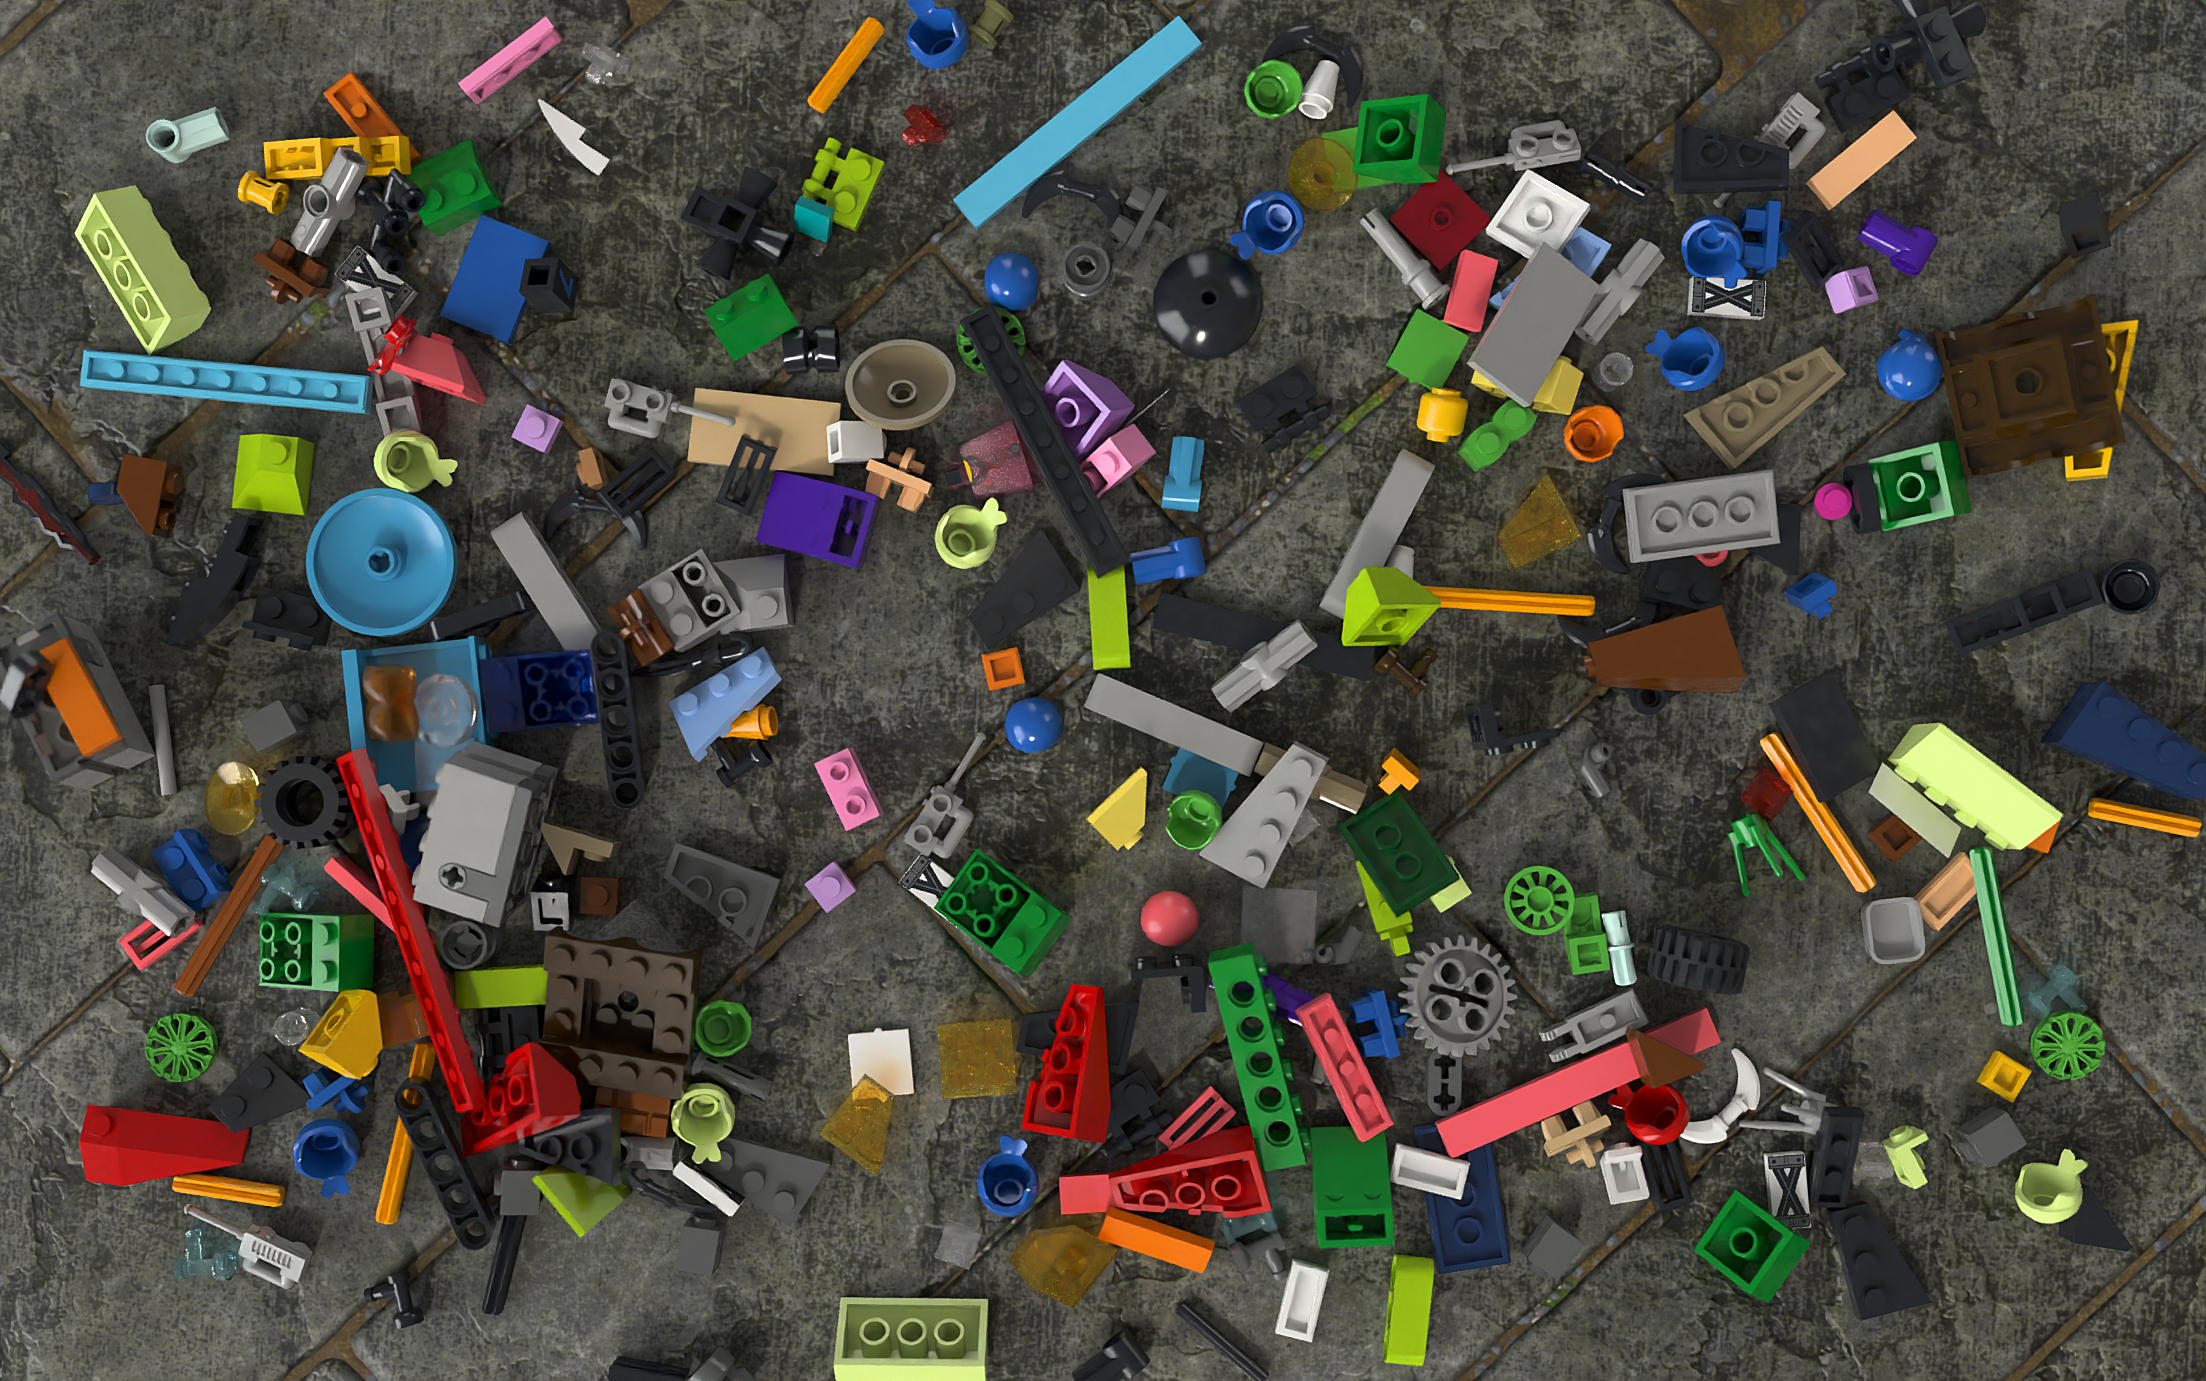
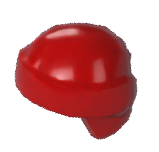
M1626 1083L1616 1087L1618 1094H1613L1608 1099V1104L1624 1110L1627 1127L1639 1140L1645 1143L1664 1145L1674 1141L1684 1132L1690 1120V1110L1684 1096L1669 1084L1655 1089L1646 1084L1636 1092H1632Z

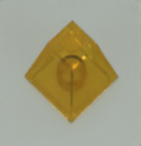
M1076 1225L1031 1231L1020 1242L1008 1261L1032 1289L1074 1308L1120 1250L1109 1242Z

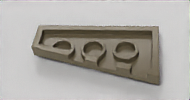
M1822 346L1683 416L1731 471L1831 388L1846 373Z

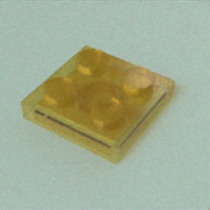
M1012 1018L938 1023L937 1032L943 1099L1017 1093Z

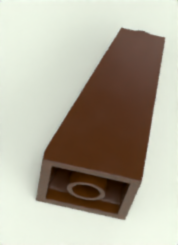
M1721 605L1588 643V655L1583 656L1587 675L1589 678L1595 676L1598 687L1732 694L1739 691L1745 677Z

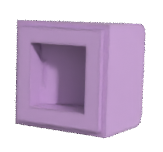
M1868 266L1843 271L1832 276L1825 283L1835 313H1842L1879 300Z

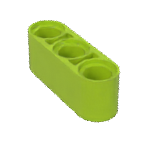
M1087 564L1093 669L1130 668L1124 566L1098 580L1091 565Z
M544 964L454 971L457 1009L546 1004L548 972L543 971Z
M1394 1255L1383 1345V1359L1386 1363L1420 1367L1424 1364L1434 1278L1433 1258Z

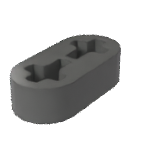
M1437 1046L1435 1049H1430L1426 1057L1425 1098L1426 1103L1434 1113L1440 1116H1449L1455 1113L1461 1104L1462 1060L1461 1057L1452 1056L1450 1051L1447 1056L1453 1059V1064H1447L1446 1076H1441V1067L1434 1063L1435 1059L1442 1056V1054H1438ZM1441 1083H1446V1092L1453 1096L1452 1101H1446L1445 1107L1441 1108L1440 1104L1434 1100V1096L1441 1094Z

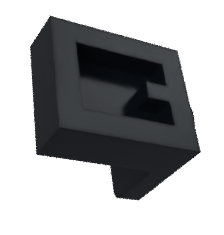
M558 871L538 875L530 891L534 930L551 931L556 925L564 926V931L572 930L574 917L571 891L575 885V875L565 876Z

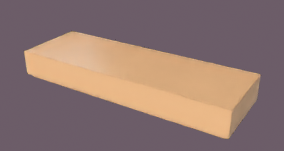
M1893 110L1809 179L1806 184L1825 207L1830 210L1917 137Z

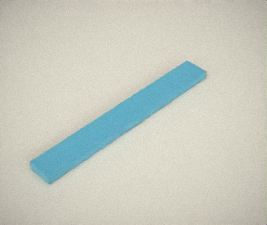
M1177 16L953 199L954 203L975 229L978 230L1198 51L1202 43L1181 17Z
M84 349L80 386L94 389L370 415L374 378L363 375Z

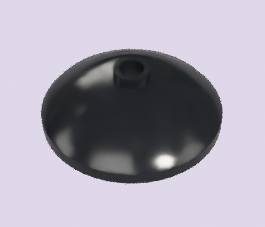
M1197 250L1177 258L1162 273L1154 292L1153 313L1160 333L1177 351L1197 359H1218L1236 352L1253 336L1261 318L1262 295L1257 279L1241 260L1231 254L1218 250ZM1208 293L1212 294L1216 301L1212 305H1206L1202 301V296Z

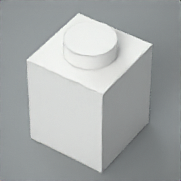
M838 421L827 426L829 463L868 464L869 459L878 461L884 458L883 453L886 450L887 440L885 433L882 432V428L873 426L865 421Z

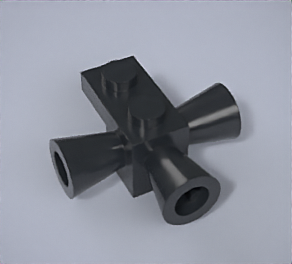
M1891 0L1908 24L1896 33L1879 35L1872 40L1870 46L1871 58L1880 71L1888 72L1904 62L1906 69L1925 62L1937 90L1966 80L1976 73L1961 40L1962 38L1979 36L1985 30V13L1976 1L1968 0L1949 13L1946 6L1931 11L1929 0Z
M745 167L736 200L725 194L721 198L696 186L680 218L683 222L717 238L695 265L697 268L718 280L729 283L738 249L749 253L752 246L776 265H782L792 248L795 233L764 225V220L758 212L759 208L778 186L777 182L753 168Z

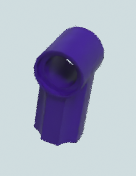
M1877 209L1873 210L1863 222L1856 237L1859 241L1889 257V262L1894 268L1913 276L1921 273L1938 243L1937 237L1931 232L1920 227H1907Z

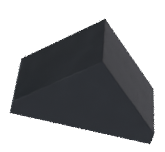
M2081 1183L2082 1203L2074 1215L2060 1222L2058 1235L2076 1244L2126 1252L2130 1250L2132 1245L2091 1189Z

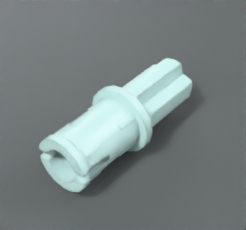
M1625 910L1601 914L1615 983L1621 986L1633 984L1637 980L1631 948L1635 947V945L1630 942Z

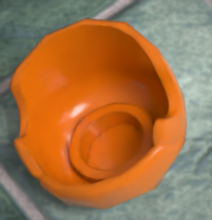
M1599 404L1582 407L1569 417L1563 431V442L1566 450L1577 460L1592 463L1605 459V457L1613 454L1618 441L1624 437L1622 419L1610 407Z

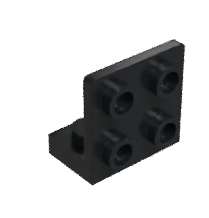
M1493 702L1465 707L1473 750H1484L1485 756L1514 752L1513 745L1519 743L1521 749L1551 745L1550 737L1560 736L1559 728H1551L1499 737V731H1503V720L1500 710L1494 709Z
M1192 953L1171 955L1172 961L1157 962V956L1134 958L1135 964H1128V979L1187 975V977H1180L1183 1004L1189 1003L1191 1013L1207 1012L1203 964L1201 959H1195Z

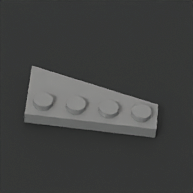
M1296 741L1222 826L1216 837L1198 855L1264 889L1329 758Z

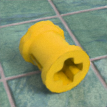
M253 170L244 174L238 187V198L244 203L254 202L266 207L268 212L277 215L283 211L289 197L288 185L279 182L275 184L260 177L259 173Z

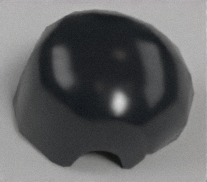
M2138 558L2113 562L2103 571L2098 584L2104 604L2111 610L2123 615L2139 614L2146 611L2157 601L2161 587L2155 569Z

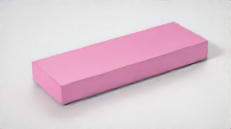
M545 16L458 84L476 104H479L561 42L563 38Z

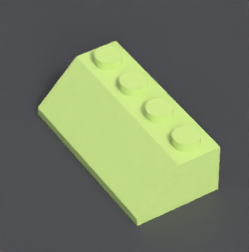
M136 185L94 193L75 235L148 355H157L202 326L211 311L208 298L197 287L191 277L188 265L180 259L172 246L169 234L161 228L153 214L150 203L147 199L143 198Z
M1941 723L1913 725L1887 759L1896 766L1894 771L1900 777L1910 783L1918 782L1926 788L1924 794L1939 805L1944 806L1945 803L1957 811L1954 816L1960 822L1971 828L1977 826L1986 833L1984 839L2002 851L2005 848L2023 849L2057 823L2063 816L2062 813Z
M841 1297L833 1364L836 1381H987L988 1299Z

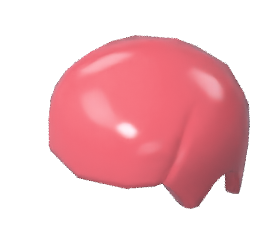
M1162 891L1150 896L1142 908L1140 923L1150 940L1162 946L1174 947L1192 939L1199 928L1200 914L1190 897L1175 891Z

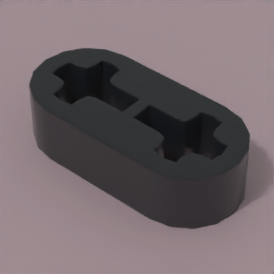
M1867 463L1846 466L1843 471V483L1852 497V506L1849 511L1852 527L1856 534L1859 535L1877 532L1881 526V516L1872 471Z
M38 650L26 651L13 661L0 692V706L11 717L15 719L25 718L39 707L53 674V663Z

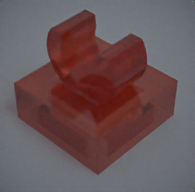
M912 104L903 114L911 124L900 135L908 147L914 145L915 148H918L924 141L939 144L949 134L925 106Z
M1765 768L1756 774L1739 798L1755 812L1758 811L1760 816L1768 822L1776 818L1794 791L1790 789L1791 786L1782 778L1776 777Z

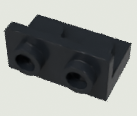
M260 586L252 620H243L242 628L254 630L253 638L276 642L277 636L290 639L288 646L311 651L312 645L326 647L333 619L327 615L314 598Z

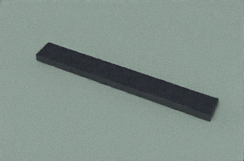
M990 304L960 320L963 330L1098 580L1131 563L1128 554L993 305Z

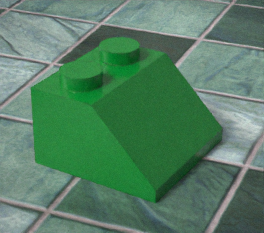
M1428 94L1362 101L1352 172L1400 184L1437 182L1447 111Z
M468 139L412 166L411 175H406L407 181L415 183L424 194L425 205L418 211L424 226L438 237L504 205L472 139Z
M769 273L757 280L751 281L744 288L726 298L718 300L714 305L704 310L714 332L734 362L799 325L776 282Z
M1957 440L1937 442L1868 460L1874 478L1883 531L1972 513Z
M1735 1190L1694 1251L1749 1295L1769 1303L1811 1242L1769 1211Z

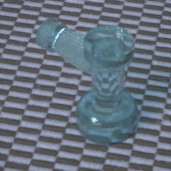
M272 864L263 872L260 878V883L265 885L266 889L252 910L265 917L269 912L270 906L283 892L292 898V906L299 912L304 913L316 901L320 888L312 883L299 885L280 873L281 869Z
M2059 965L2054 970L2056 975L2038 992L2030 990L2021 997L2023 1005L2041 1019H2045L2052 1012L2050 1002L2057 995L2070 1006L2072 1011L2083 1013L2088 1008V1005L2079 998L2076 991L2071 987L2078 981L2077 976L2064 965Z
M1273 1211L1254 1214L1244 1219L1242 1217L1227 1218V1222L1221 1224L1222 1231L1229 1245L1236 1243V1238L1259 1228H1263L1266 1232L1279 1229Z
M201 1229L186 1230L185 1257H179L175 1261V1278L177 1280H187L190 1275L212 1274L213 1278L217 1281L231 1280L236 1271V1257L233 1251H219L212 1259L201 1260V1243L199 1238L201 1237Z

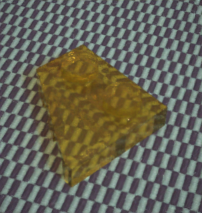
M1549 475L1542 478L1529 498L1519 508L1516 515L1499 534L1497 541L1513 571H1516L1580 540L1581 534Z
M864 1074L823 1125L819 1135L874 1175H877L881 1168L894 1094L867 1074Z

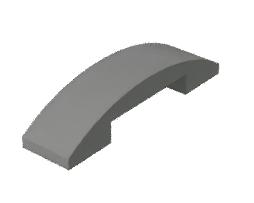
M383 287L345 295L355 332H360L369 366L376 359L382 348L389 342L383 338V335L396 320ZM402 347L399 349V355L404 350ZM381 366L371 371L379 403L375 405L384 437L395 431L414 430L416 432H423L421 410L415 382L391 369L385 375L379 376L375 372L381 369Z

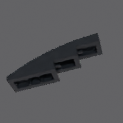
M2086 568L1947 620L1944 624L1957 656H1961L2033 631L2032 629L2066 618L2070 614L2102 604L2104 601L2091 568Z

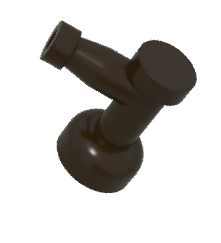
M1390 645L1379 656L1372 667L1382 674L1389 671L1410 689L1408 693L1414 698L1427 685L1428 680L1423 675L1428 670L1430 664L1434 663L1438 658V655L1432 649L1426 648L1422 656L1408 669L1399 661V651L1393 645Z

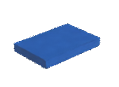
M481 215L440 316L511 345L529 302L519 293L525 259L546 258L552 244L547 240Z

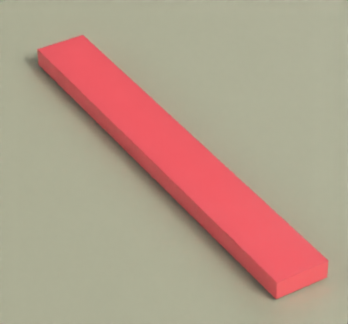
M1705 1007L1698 1008L1643 1032L1688 1055H1693L1721 1042L1710 1014ZM1626 1039L1438 1120L1435 1124L1449 1157L1455 1158L1639 1078L1640 1075L1628 1040Z

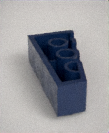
M2104 682L2082 683L2040 741L2043 744L2057 747L2069 752L2073 756L2089 760L2115 773L2124 774L2136 779L2138 782L2181 799L2203 800L2206 796V756Z

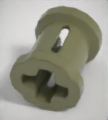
M986 0L984 2V11L975 25H970L968 30L969 35L975 41L993 50L997 44V37L1006 23L1010 24L1013 21L1014 16L998 2Z

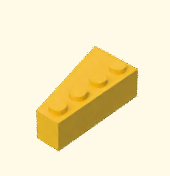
M2138 320L2101 324L2120 415L2138 331ZM2114 447L2065 458L2067 482L2108 478Z

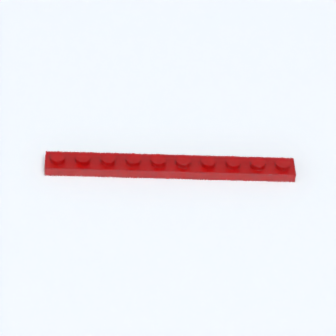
M365 748L350 751L336 759L453 1104L457 1113L475 1109L487 1104L484 1097L485 1086L482 1079L476 1074L472 1062V1048L469 1042L464 1039L460 1027L461 1017L459 1010L452 1004L448 992L449 982L447 975L440 969L435 954L437 949L435 940L428 933L423 919V905L421 902L413 900L412 873L409 866L404 863L399 849L400 838L398 832L392 827L387 814L388 803L384 794L379 790L375 778V764L368 757Z

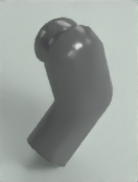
M1606 742L1590 744L1585 750L1580 766V772L1596 798L1612 790L1602 773L1607 759L1612 756V749Z
M1349 924L1340 941L1317 945L1314 950V957L1320 965L1325 967L1348 963L1366 933Z

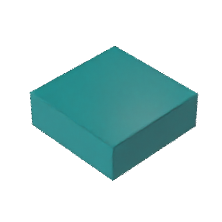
M800 196L795 204L793 230L827 243L832 234L835 209Z

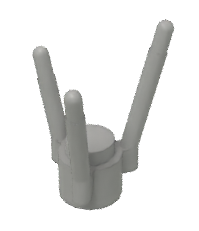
M1765 1067L1763 1068L1764 1074L1809 1099V1101L1805 1100L1801 1107L1788 1104L1781 1106L1783 1111L1798 1115L1799 1120L1803 1123L1740 1120L1739 1125L1755 1129L1803 1131L1815 1135L1820 1127L1823 1107H1837V1105L1825 1102V1095L1813 1092L1782 1074Z

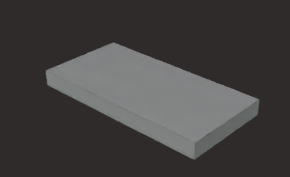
M1542 242L1538 244L1467 364L1521 406L1531 405L1600 285L1547 243Z
M1773 469L1623 489L1631 563L1780 543Z

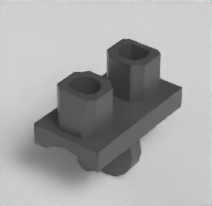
M1138 184L1134 186L1125 204L1141 212L1140 219L1136 224L1119 214L1109 232L1117 241L1125 245L1122 251L1132 256L1147 230L1151 234L1146 244L1152 248H1156L1160 238L1166 241L1172 240L1175 233L1168 227L1172 215L1163 211L1158 221L1153 219L1167 191L1159 186L1155 192Z

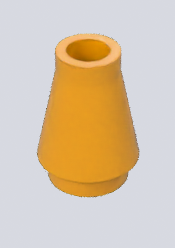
M762 703L756 705L751 711H743L730 724L732 730L725 738L740 737L768 740L770 736L776 735L778 732V718L774 707H766Z

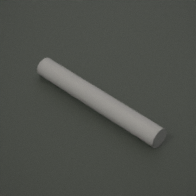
M164 685L148 686L161 794H177Z

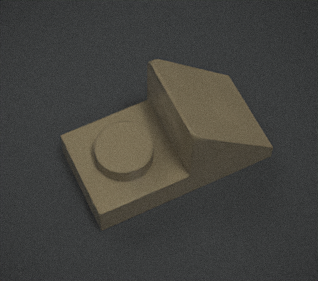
M553 821L543 822L541 831L565 876L575 873L582 850H584V857L605 862L606 857L618 856L622 844L620 841Z

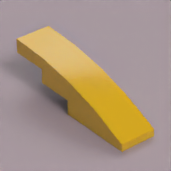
M406 136L347 137L336 139L309 138L263 142L266 180L322 179L339 147L350 148L354 152L362 154L369 161V168L364 177L389 176L390 170L393 168L398 169L402 175H411L409 137Z

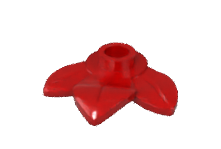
M402 314L397 317L383 335V338L389 342L382 348L367 370L371 372L381 366V369L375 373L379 376L388 373L392 368L393 362L398 358L399 349L401 347L405 349L416 337L418 331L414 329L417 321L413 318L408 320Z

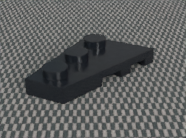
M1139 1000L1104 1004L1109 1072L1125 1074ZM1061 1009L1024 1013L1016 1052L1042 1057L1045 1048L1051 1049L1057 1035L1055 1024Z

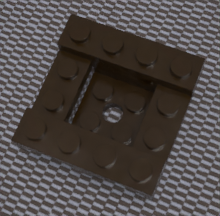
M2094 294L2049 309L2006 315L1999 320L1972 328L1935 333L1962 468L1966 479L2126 445ZM2026 373L2034 374L2039 378L2038 388L2030 394H2022L2016 389L2017 379Z
M556 925L546 935L543 971L548 972L544 1033L538 1040V1044L567 1069L578 1083L681 1100L690 1086L702 950L694 949L680 953L659 952L639 945L635 938L623 936L612 940L582 939L566 933L564 926ZM589 979H594L590 1030L585 1034ZM625 991L633 992L639 999V1006L627 1005L623 1000L622 993Z

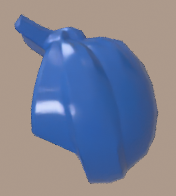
M908 0L909 8L917 16V19L910 25L905 36L912 56L921 65L931 69L947 68L955 65L968 47L969 30L964 19L952 8H937L934 5V0Z
M1281 190L1260 192L1251 199L1246 207L1242 221V232L1232 234L1230 242L1232 245L1240 246L1239 255L1244 260L1251 257L1256 249L1265 254L1275 255L1283 253L1294 247L1303 233L1305 224L1303 208L1299 201L1288 192Z
M1707 215L1698 218L1689 225L1682 239L1681 252L1685 260L1686 269L1690 274L1701 278L1724 276V287L1726 289H1735L1738 279H1744L1748 274L1742 266L1743 236L1740 229L1730 219L1722 215Z
M1702 327L1688 329L1673 340L1669 338L1664 329L1659 330L1654 335L1655 342H1651L1645 347L1647 353L1661 358L1660 370L1662 375L1673 387L1681 390L1696 391L1710 385L1720 375L1725 364V351L1721 343L1713 334L1707 332Z
M1905 328L1898 334L1902 341L1894 344L1879 357L1876 363V372L1881 386L1891 397L1901 401L1914 402L1924 399L1935 391L1941 381L1942 367L1935 350L1927 344L1926 336L1922 333L1914 335L1910 329Z
M326 1118L310 1122L299 1132L294 1143L293 1158L295 1168L304 1176L323 1181L320 1196L331 1198L335 1191L338 1194L347 1195L350 1189L345 1175L354 1169L358 1162L360 1151L359 1138L352 1127L341 1120Z
M1002 1135L1000 1137L1002 1153L990 1156L980 1166L977 1173V1189L983 1204L990 1211L1004 1217H1014L1027 1211L1037 1199L1040 1188L1039 1176L1033 1163L1024 1153L1028 1147L1026 1138L1021 1137L1014 1142L1011 1136Z

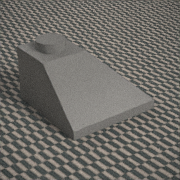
M786 554L712 563V566L741 611L739 615L720 630L721 635H730V631L746 633L794 626Z

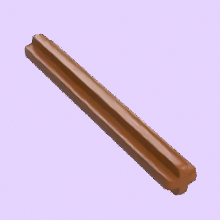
M266 834L176 981L174 988L180 994L190 997L194 996L286 846L275 842L277 835L268 836Z

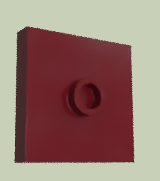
M1441 168L1439 169L1437 182L1425 183L1388 220L1398 234L1423 259L1431 263V267L1438 274L1492 221Z

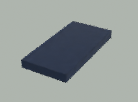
M1435 1122L1413 1125L1416 1148L1449 1156ZM1489 1142L1455 1157L1470 1163L1461 1200L1423 1190L1435 1267L1438 1275L1511 1263L1492 1142Z

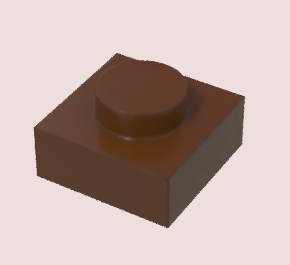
M1892 811L1866 832L1891 862L1897 861L1923 839L1920 834Z
M581 876L579 913L618 915L620 910L621 878Z

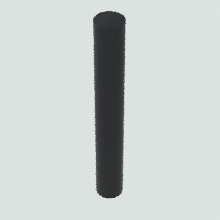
M1183 1301L1175 1311L1177 1315L1253 1380L1266 1381L1269 1373L1187 1302Z

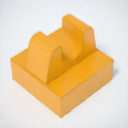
M1394 747L1383 760L1381 767L1387 772L1380 779L1381 782L1378 786L1389 795L1400 784L1410 791L1420 780L1422 771Z

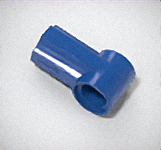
M1200 537L1181 539L1170 542L1165 547L1131 553L1130 557L1136 585L1153 583L1169 578H1175V580L1186 579L1206 574L1207 570Z

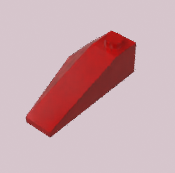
M1072 984L1055 1024L1057 1035L1051 1049L1045 1048L1041 1057L1045 1064L1038 1081L1032 1080L1027 1091L1021 1129L1105 1143L1111 1100L1104 989L1101 987Z
M88 1104L79 1140L86 1181L129 1186L139 1184L140 1182L244 1164L252 1128L239 1133H233L223 1122Z
M1250 1125L1214 1132L1111 1173L1108 1176L1117 1207L1122 1210L1162 1213L1168 1208L1188 1210V1215H1200L1201 1211L1221 1212L1223 1217L1239 1218L1272 1211L1266 1172H1262Z

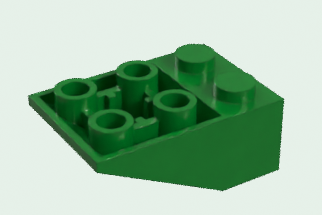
M978 848L934 907L935 910L1019 975L1027 977L1033 974L1073 919L1072 916Z
M260 912L259 986L333 992L373 988V913Z
M1351 1125L1310 1127L1314 1238L1318 1248L1394 1245L1393 1208L1385 1130L1367 1141L1361 1142L1358 1140Z

